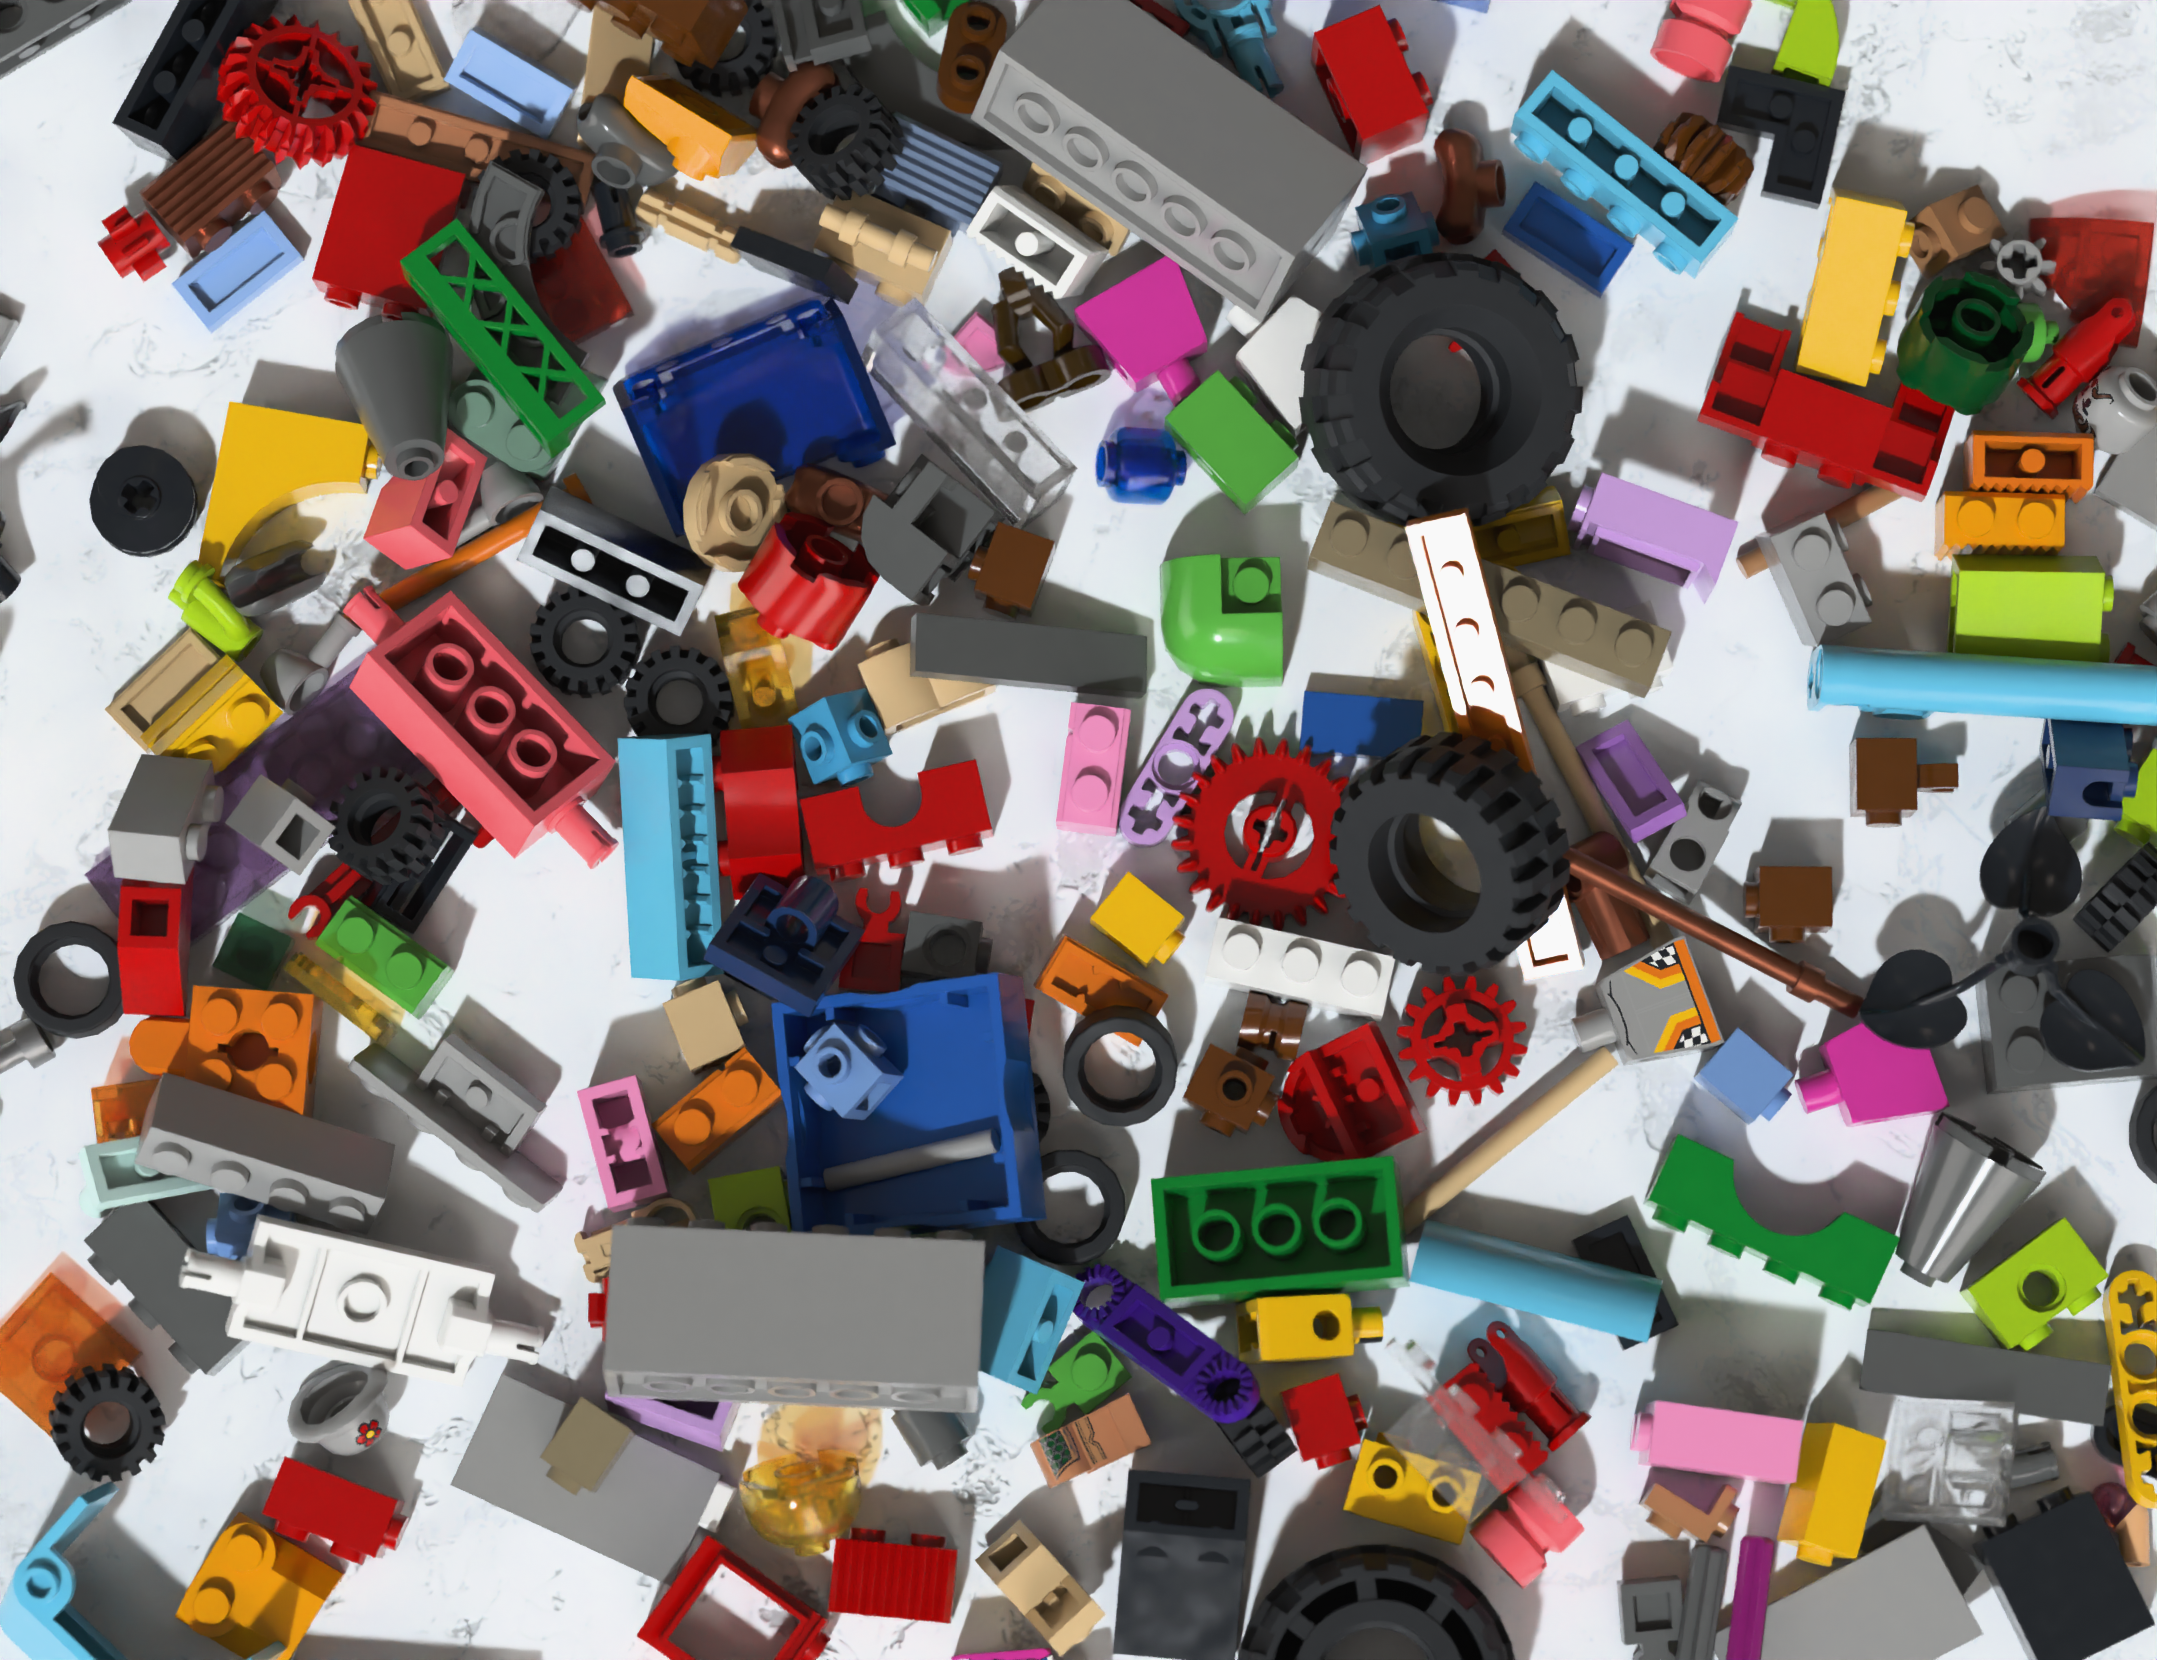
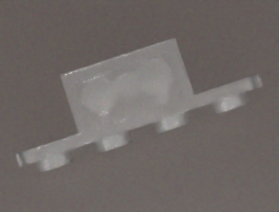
M1394 1337L1384 1347L1385 1351L1426 1393L1383 1436L1469 1524L1513 1481L1556 1525H1560L1569 1516L1560 1507L1567 1499L1564 1493L1544 1473L1540 1472L1533 1479L1516 1462L1524 1454L1520 1448L1498 1427L1489 1434L1473 1418L1480 1408L1458 1385L1454 1383L1446 1390L1429 1373L1436 1366V1363L1415 1341L1410 1339L1403 1346Z

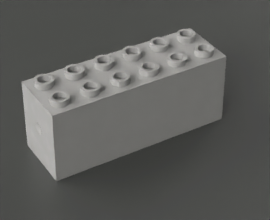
M1043 0L999 49L971 116L972 120L1261 323L1334 235L1368 170L1365 165L1357 161L1347 150L1337 147L1307 126L1298 116L1287 112L1257 91L1251 83L1237 77L1210 58L1201 48L1190 44L1160 23L1154 15L1140 9L1129 0Z
M632 1217L627 1219V1225L612 1224L603 1373L609 1397L977 1413L985 1241H973L972 1234L963 1231H941L936 1233V1239L911 1238V1232L905 1229L880 1228L874 1230V1236L849 1235L848 1228L836 1225L815 1226L812 1228V1233L787 1232V1226L772 1222L751 1224L750 1231L725 1230V1223L706 1219L690 1221L688 1228L664 1227L663 1220L653 1217Z

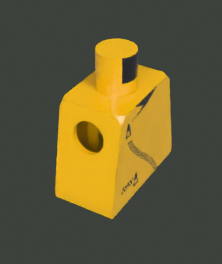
M1349 1294L1257 1298L1235 1305L1239 1360L1246 1365L1340 1359L1354 1355V1344L1381 1343L1383 1340V1317L1380 1307L1351 1308ZM1314 1318H1317L1322 1324L1323 1335L1321 1338H1318L1314 1333Z

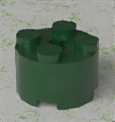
M1967 271L1963 279L1949 278L1943 280L1942 275L1935 277L1923 291L1899 335L1896 350L1899 363L1896 367V373L1902 384L1909 388L1920 390L1936 402L1953 407L1955 411L1962 415L1979 414L1984 406L1995 402L2006 390L2032 346L2035 326L2033 321L2027 324L2025 316L2018 309L2017 304L2021 298L2015 291L1999 280L1975 271Z

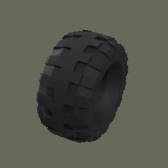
M1436 252L1407 256L1378 266L1354 280V283L1343 294L1332 300L1318 319L1321 324L1312 343L1306 345L1300 368L1305 373L1303 397H1299L1302 424H1307L1314 444V448L1310 450L1323 473H1329L1341 487L1342 491L1340 493L1360 509L1367 510L1383 518L1384 521L1406 526L1408 520L1468 508L1472 527H1477L1507 517V513L1522 504L1529 503L1548 486L1545 481L1556 466L1564 464L1575 440L1572 438L1573 435H1571L1575 415L1582 413L1583 386H1577L1574 363L1580 359L1572 334H1565L1557 319L1556 312L1559 310L1542 290H1535L1520 278L1521 273L1498 261L1486 260L1473 256V254ZM1429 335L1445 336L1459 344L1473 361L1481 387L1480 406L1472 427L1457 444L1442 449L1422 447L1411 440L1397 422L1390 399L1391 377L1398 358L1411 342Z
M1389 1544L1356 1545L1333 1550L1305 1562L1285 1576L1263 1599L1249 1621L1237 1660H1325L1331 1649L1346 1636L1362 1629L1386 1628L1397 1631L1413 1640L1422 1649L1428 1660H1515L1511 1640L1499 1614L1484 1593L1464 1574L1441 1559L1415 1549Z

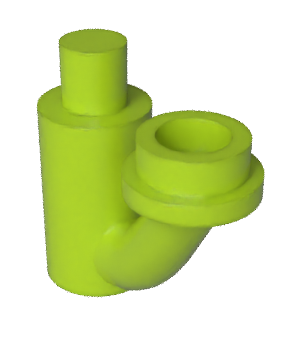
M194 560L180 574L168 595V599L184 610L181 616L183 622L237 663H240L258 644L264 630L246 616L238 613L230 598L211 580L215 573V568L210 564L203 566L197 560Z

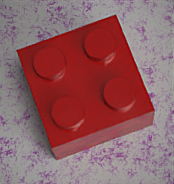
M1380 4L1314 32L1310 64L1352 156L1363 165L1423 141L1426 122L1430 119L1427 106L1433 104L1431 92L1422 73L1418 71L1411 74L1403 53L1409 51V47L1398 20L1392 18L1387 21Z

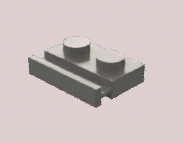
M772 0L783 57L789 72L798 70V63L813 60L814 65H819L872 50L862 0Z

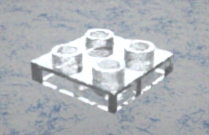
M1895 1397L1880 1513L1885 1520L2005 1527L2020 1414L2014 1402Z

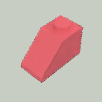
M447 427L443 464L434 473L421 480L411 481L393 476L379 493L363 539L405 570L451 558L488 458Z

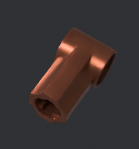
M1600 831L1570 846L1627 876L1629 866L1626 852L1621 843L1612 834ZM1571 874L1569 875V882L1566 884L1570 903L1576 904L1601 960L1613 957L1651 938L1636 907Z

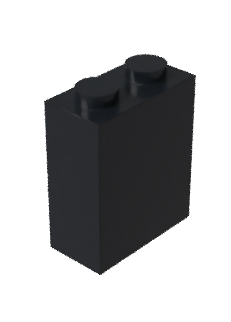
M2069 1485L2036 1500L2040 1511L2021 1521H2018L2015 1513L2011 1512L1982 1526L1981 1529L1985 1538L1971 1544L1979 1561L1985 1565L1983 1569L2028 1660H2084L2156 1625L2090 1491H2082L2073 1495Z

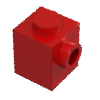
M1339 1373L1279 1393L1301 1463L1314 1459L1317 1469L1321 1470L1353 1459L1349 1448L1362 1443L1358 1431L1367 1429L1368 1425L1357 1393L1346 1397Z

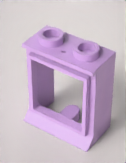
M1602 472L1595 488L1587 485L1583 486L1567 529L1578 533L1572 548L1573 550L1578 551L1581 543L1589 546L1587 553L1685 589H1688L1691 583H1693L1705 605L1716 586L1739 522Z

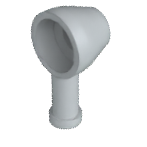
M503 461L486 468L479 481L482 505L468 512L455 550L491 526L497 527L543 501L544 497L533 479L527 474L513 469Z
M338 611L333 618V624L307 656L287 648H280L273 652L262 665L260 676L273 701L287 715L292 716L302 712L317 699L328 681L329 672L327 668L352 637H357L362 631L356 623L343 613Z

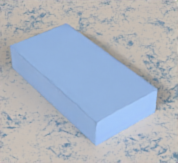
M478 26L470 29L444 78L446 82L545 140L553 134L578 85Z
M264 210L228 238L222 246L209 253L171 284L212 334L303 262L304 259Z

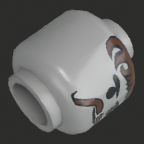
M2107 367L2073 399L2072 414L2076 433L2093 434L2094 450H2101L2114 455L2127 453L2157 426L2156 382L2146 372L2136 367Z

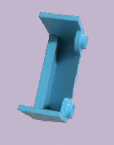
M112 1481L80 1495L20 1562L0 1604V1625L6 1636L31 1660H128L69 1603L76 1590V1576L70 1563L62 1556L120 1490ZM278 1640L247 1660H277L287 1648Z

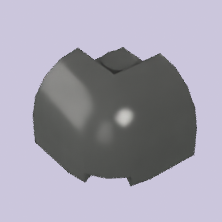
M921 454L885 501L873 494L863 514L861 540L869 563L880 576L911 601L920 606H927L935 597L931 592L941 579L948 577L953 582H956L971 564L978 546H985L994 534L998 521L1002 523L1006 518L957 479Z

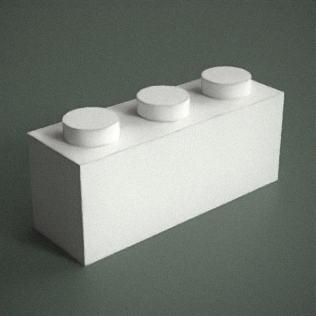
M1218 917L1204 983L1246 993L1255 991L1267 994L1272 999L1285 1002L1293 1000L1306 1003L1308 1007L1380 1023L1395 959L1389 955Z

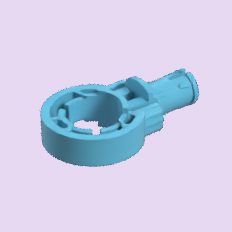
M1174 0L1177 16L1190 25L1189 32L1192 35L1206 41L1214 59L1223 57L1222 45L1215 31L1218 30L1226 46L1229 58L1234 61L1241 79L1248 81L1257 91L1262 93L1263 87L1259 80L1261 78L1270 99L1283 91L1284 84L1279 79L1264 44L1260 26L1254 17V14L1258 16L1267 39L1274 37L1278 29L1270 13L1273 0H1243L1237 6L1226 10L1212 8L1209 10L1201 5L1198 0H1190L1191 5L1186 6L1183 0Z

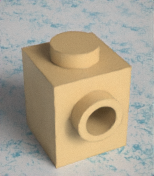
M705 977L689 980L671 989L674 998L662 1004L693 1075L727 1062L744 1047L748 1050L739 1027L750 1022L736 989L725 993L719 980L707 984Z

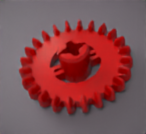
M1257 737L1253 756L1247 757L1240 745L1234 742L1231 745V764L1228 765L1217 755L1211 754L1210 765L1214 773L1212 778L1204 774L1202 775L1198 771L1192 772L1191 776L1194 781H1198L1197 787L1201 792L1199 794L1179 793L1178 798L1187 801L1185 806L1191 810V814L1175 815L1172 817L1175 826L1187 831L1188 835L1173 840L1171 848L1190 853V857L1178 864L1176 870L1181 874L1197 873L1198 877L1188 889L1189 894L1196 895L1207 890L1211 892L1205 907L1206 912L1211 913L1225 904L1229 906L1227 919L1237 921L1245 913L1248 914L1249 924L1260 926L1263 918L1269 917L1274 930L1283 931L1285 915L1289 914L1300 927L1305 928L1307 926L1306 908L1309 906L1320 915L1327 916L1329 908L1324 898L1326 893L1338 899L1346 898L1345 894H1338L1333 875L1338 872L1337 864H1330L1329 842L1336 837V835L1331 834L1330 826L1334 811L1340 807V794L1349 784L1350 778L1348 775L1332 781L1326 778L1333 763L1332 758L1328 757L1315 767L1309 765L1312 751L1310 745H1305L1299 754L1292 758L1289 755L1287 738L1284 737L1280 740L1274 754H1268L1262 737ZM1268 792L1276 793L1272 804L1257 807L1245 819L1242 842L1248 858L1243 869L1235 864L1227 851L1224 835L1227 819L1235 807L1250 796ZM1282 800L1287 803L1279 817L1278 823L1280 826L1278 834L1285 838V841L1274 840L1269 848L1265 847L1255 872L1251 868L1257 858L1261 845L1259 844L1260 833L1253 828L1255 825L1265 828L1270 820H1274ZM1296 802L1303 808L1311 821L1313 832L1311 852L1301 867L1287 876L1273 879L1262 878L1268 864L1280 862L1289 855L1294 847L1297 827L1291 811Z

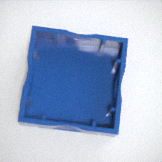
M996 972L916 983L908 988L886 994L867 995L849 992L827 995L823 997L810 1018L782 1002L771 1003L778 1085L781 1090L788 1122V1145L785 1160L792 1233H812V1228L815 1226L836 1225L848 1228L849 1235L874 1236V1230L899 1228L910 1231L912 1236L1047 1219L1023 977ZM834 1023L856 1027L860 1024L865 1025L886 1044L887 1049L883 1055L904 1075V1078L866 1120L842 1118L834 1108L828 1111L819 1106L804 1090V1086L808 1081L794 1068L806 1055L804 1046L807 1041L824 1026H832ZM992 1128L996 1130L999 1137L1000 1151L833 1192H829L824 1183L823 1172L825 1168Z

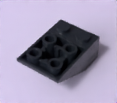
M1128 1469L1113 1654L1178 1660H1235L1251 1479Z

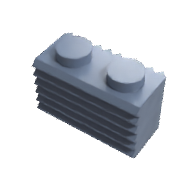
M896 111L894 116L899 121L898 124L904 133V137L899 139L904 145L902 154L891 155L898 164L893 172L884 168L880 174L885 178V181L881 185L877 186L873 181L867 184V186L873 189L870 195L902 210L905 205L919 210L926 215L925 220L950 230L952 237H955L958 230L967 235L966 230L991 190L998 185L1003 176L1002 162Z

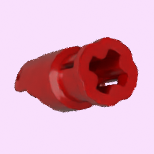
M2121 298L2112 299L2094 316L2087 317L2080 323L2073 325L2051 347L2053 354L2029 378L2021 377L2015 383L2051 420L2059 414L2057 407L2082 382L2089 384L2111 363L2113 356L2118 350L2119 343L2134 329L2137 319L2130 303Z
M1494 1321L1486 1328L1488 1341L1482 1338H1475L1470 1341L1467 1346L1468 1356L1473 1363L1480 1364L1479 1370L1482 1373H1487V1381L1495 1383L1494 1389L1497 1392L1503 1393L1502 1398L1506 1402H1510L1511 1408L1518 1412V1414L1525 1413L1547 1437V1447L1554 1452L1586 1424L1592 1416L1587 1410L1579 1411L1556 1385L1558 1377L1527 1343L1522 1341L1506 1323ZM1497 1330L1502 1331L1505 1338H1500L1497 1335ZM1476 1349H1481L1484 1357H1480Z

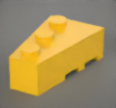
M1831 186L1828 204L1831 207L1824 237L1820 238L1816 256L1818 262L1811 292L1809 291L1793 366L1795 372L1866 387L1869 373L1879 375L1881 372L1887 340L1878 338L1883 315L1894 316L1901 281L1892 280L1897 256L1908 257L1915 223L1905 221L1908 211L1901 201Z

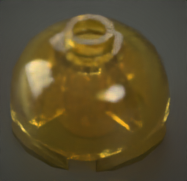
M824 1449L817 1450L819 1462H796L798 1453H792L763 1461L746 1469L742 1473L743 1481L738 1480L743 1508L750 1526L760 1538L782 1548H794V1553L797 1556H813L828 1551L831 1548L830 1541L842 1536L855 1522L862 1504L861 1479L855 1454L846 1450Z

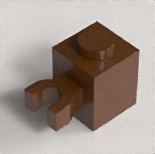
M1856 738L1849 746L1850 817H1865V826L1900 827L1902 826V818H1910L1918 810L1917 792L1953 793L1954 789L1959 787L1958 763L1917 764V738Z

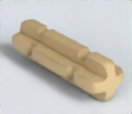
M647 189L643 193L635 211L636 218L639 221L653 228L661 225L665 230L664 233L705 252L712 249L716 257L731 264H737L742 258L730 247L738 229L728 224L725 228L720 227L719 220L678 201L673 205L669 203V197L655 190Z

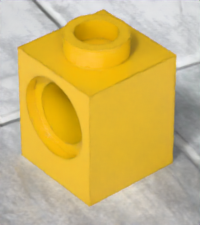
M1129 871L1090 917V925L1145 969L1151 965L1155 958L1164 965L1186 938L1179 931L1184 924L1185 916Z

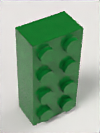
M1394 1156L1151 1179L1160 1300L1170 1309L1241 1303L1257 1298L1327 1295L1410 1287L1400 1166Z

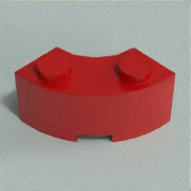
M792 725L720 731L721 755L712 756L714 792H724L727 840L717 841L720 877L731 876L734 900H741L759 873L788 888L795 878L805 876L802 828H800L797 796L799 787Z

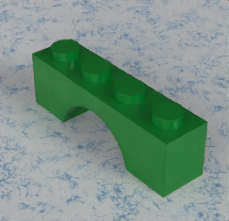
M1680 1134L1673 1138L1643 1203L1655 1209L1651 1219L1657 1223L1685 1234L1688 1225L1710 1235L1707 1242L1709 1247L1739 1260L1743 1252L1749 1253L1766 1261L1762 1269L1766 1274L1794 1286L1799 1277L1821 1287L1817 1297L1846 1311H1851L1854 1303L1862 1307L1871 1304L1900 1240V1237L1846 1212L1838 1215L1820 1231L1807 1235H1783L1768 1230L1757 1223L1746 1212L1737 1196L1734 1185V1160Z

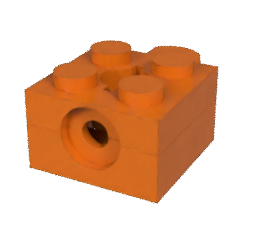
M193 985L190 1019L151 1016L140 1021L131 1034L129 1041L130 1054L135 1064L149 1074L162 1076L163 1072L175 1076L185 1077V1079L313 1118L323 1001L314 994Z

